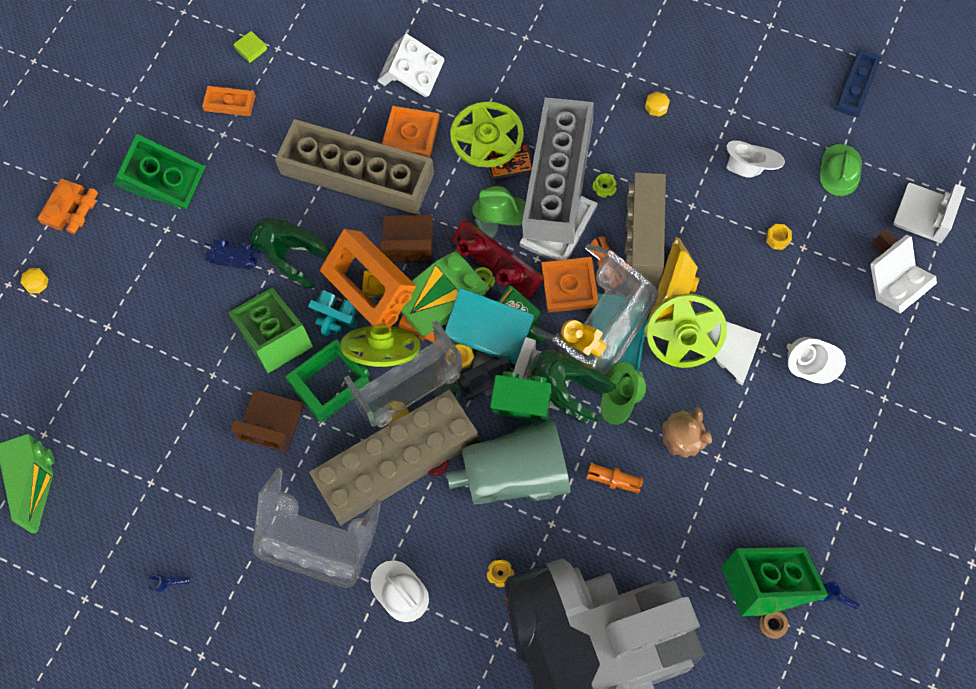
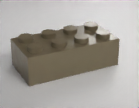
M635 173L634 182H629L626 198V209L628 211L625 223L627 237L624 254H626L624 277L628 278V287H659L664 268L666 174Z

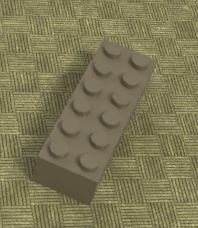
M296 119L293 120L275 159L281 175L418 215L434 175L432 158Z
M448 390L311 470L309 473L341 526L425 476L431 469H436L443 465V462L446 460L450 461L460 455L463 448L479 443L478 432L452 392Z

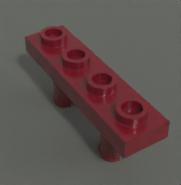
M467 219L461 221L451 239V242L457 246V252L461 256L470 255L496 275V280L500 285H510L527 299L532 298L544 276Z

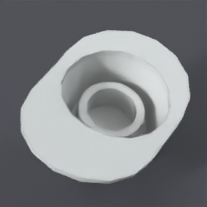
M735 140L730 141L726 146L730 154L727 169L743 177L751 178L761 174L764 169H779L785 164L784 157L780 153L768 148Z
M802 337L792 344H787L788 367L791 373L798 377L824 384L838 378L844 370L846 364L845 356L841 349L832 344L812 337Z
M395 560L386 561L375 569L370 580L371 590L386 611L396 620L402 622H410L420 618L427 610L429 596L424 584L403 562Z

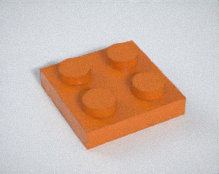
M392 106L382 144L430 158L440 121L439 113Z
M592 257L541 262L547 313L589 309L599 305Z

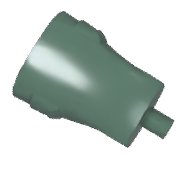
M554 419L519 427L515 432L503 437L463 448L462 453L466 469L447 473L450 489L469 485L473 504H485L520 498H530V500L538 502L539 500L553 499L557 495L571 493L566 464Z

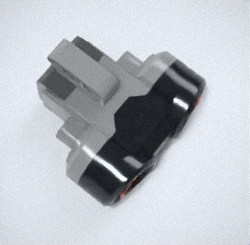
M561 558L509 576L504 582L506 593L504 601L510 617L517 659L522 663L526 662L535 689H654L653 684L689 672L694 667V664L699 662L705 655L695 629L700 627L689 597L682 598L676 581L664 584L661 581H657L619 595L610 573L584 581L578 567L573 568L570 562Z

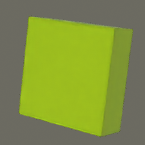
M252 31L233 44L235 50L249 63L267 50L266 44Z

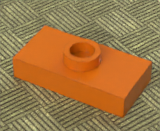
M207 86L202 107L207 112L251 117L256 96L254 91Z

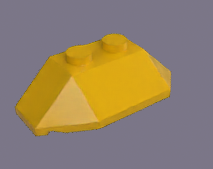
M674 238L649 318L656 307L668 298L696 292L700 279L695 277L698 267L680 238ZM674 304L662 311L656 321L672 318ZM647 324L644 331L645 337H647Z

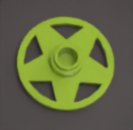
M480 102L468 106L456 116L450 135L455 152L465 162L478 167H495L510 161L519 152L523 143L524 131L520 118L509 107L496 102ZM487 109L499 110L505 113V115L493 118ZM472 112L473 124L458 127L462 119ZM515 125L518 129L516 145L506 135ZM457 141L472 144L471 156H468L461 150ZM491 151L505 155L495 160L484 161Z
M680 294L668 298L656 307L647 324V339L653 353L661 361L681 368L699 366L711 360L721 350L727 335V324L721 309L710 299L697 294ZM689 301L703 303L712 310L695 314ZM674 304L672 318L656 321L662 311ZM720 323V335L716 345H714L707 333ZM653 336L668 341L666 354H663L656 346ZM689 350L703 355L693 360L681 361Z
M368 326L346 334L341 341V351L348 359L359 364L377 367L395 366L414 359L420 352V341L413 333L398 327ZM366 334V338L354 339L355 337ZM412 342L413 345H414V348H413V350L411 351V350H409L408 348H406V347H404V346H406V345H408V344H410V343ZM351 351L363 352V355L361 357Z

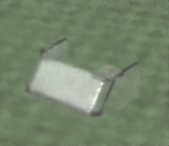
M587 244L585 249L603 262L596 273V281L605 292L584 324L596 328L603 333L599 339L607 344L599 357L593 356L591 353L585 355L572 349L561 340V330L556 336L535 327L531 332L558 352L587 363L603 374L608 375L612 366L619 362L657 302L658 291L653 284L610 249Z
M437 320L432 323L435 342L421 350L414 359L399 364L359 390L349 376L344 377L352 401L371 426L378 425V427H383L387 425L397 413L443 384H451L460 377V371L462 370L461 354Z
M277 468L259 491L253 542L255 555L262 561L339 587H353L361 574L375 536L381 501L375 500L365 518L353 519L347 531L299 516L297 500L293 496L280 491L283 469Z

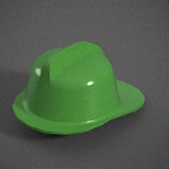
M836 144L825 150L822 157L820 182L827 192L835 196H846L857 189L862 169V160L859 153L854 148L845 144Z
M491 186L480 191V197L473 206V214L482 222L521 225L526 201L513 197L508 189L502 186Z
M622 361L614 364L608 374L610 381L616 385V390L603 394L601 400L602 416L605 421L613 425L625 422L629 418L634 404L639 403L646 393L643 373L636 371L628 362Z

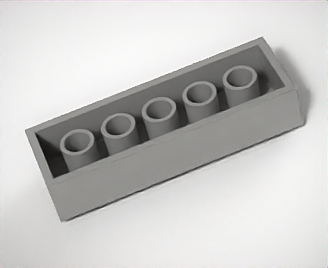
M545 97L522 220L523 238L574 244L593 125L594 102Z

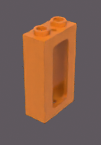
M344 229L320 269L323 275L374 327L383 325L391 328L398 320V315L405 304L410 301L411 295L417 287L361 231ZM355 257L385 286V293L377 306L345 275Z

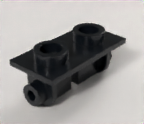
M499 356L457 376L456 379L469 400L494 387L496 375L502 376L503 372L513 371L510 368L511 364L507 356Z

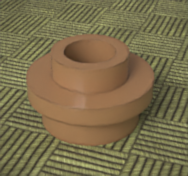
M780 611L762 615L759 620V628L766 637L778 639L786 634L788 620ZM769 620L777 622L778 628L776 630L769 627Z

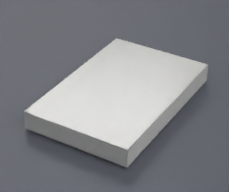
M581 196L574 244L522 238L520 247L551 261L569 259L593 216L598 203Z

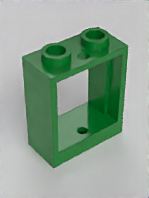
M337 339L285 376L289 385L320 424L371 386L368 379L370 373L363 364H357L344 356L341 351V344ZM339 357L356 377L357 381L322 406L304 382Z

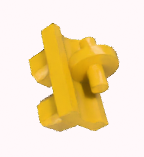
M568 320L562 326V338L559 342L566 347L585 355L591 353L593 356L599 357L607 345L599 339L603 333L596 328L580 323L577 320Z

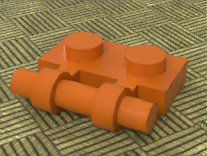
M61 178L37 219L41 224L60 231L68 223L66 231L75 234L78 228H81L85 223L84 217L88 210L93 209L98 192L89 188L86 195H83L85 192L83 186ZM79 205L77 211H76L75 213H73V211L75 210L76 206Z

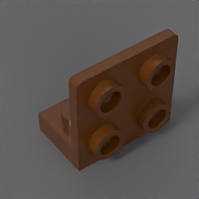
M384 216L383 241H380V251L392 263L433 262V216Z
M254 390L243 421L234 420L230 430L237 440L287 453L303 409V403Z

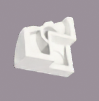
M726 322L727 335L721 350L714 357L723 369L726 368L736 377L735 381L738 384L743 385L761 334ZM720 323L707 333L714 345H716L720 335Z

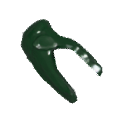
M264 218L260 220L251 232L250 241L252 245L258 250H263L271 263L280 269L283 274L307 289L315 287L314 284L304 278L305 275L286 263L285 252L291 249L301 250L326 260L331 250L323 241L308 230L277 218Z
M545 350L534 357L528 369L527 379L530 380V376L547 378L546 383H551L552 385L550 401L565 414L574 417L582 424H588L590 421L599 422L602 417L574 400L569 394L566 381L575 382L598 394H605L616 390V385L610 381L608 376L593 366L567 356L562 352Z

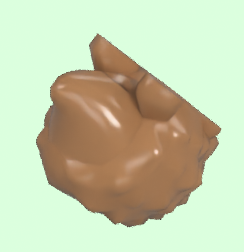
M699 406L695 407L693 412L681 410L678 413H672L668 420L663 423V444L667 447L670 454L674 456L679 455L684 458L696 456L699 450H703L707 446V443H712L711 434L705 430L702 422L703 413Z

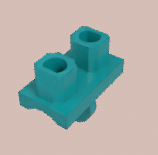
M324 290L317 298V301L311 300L308 306L313 309V312L326 317L325 319L318 317L315 322L317 325L322 326L321 334L329 336L332 331L340 333L342 326L335 324L336 321L356 329L358 321L355 319L357 309L346 299H344L339 311L333 309L337 297Z

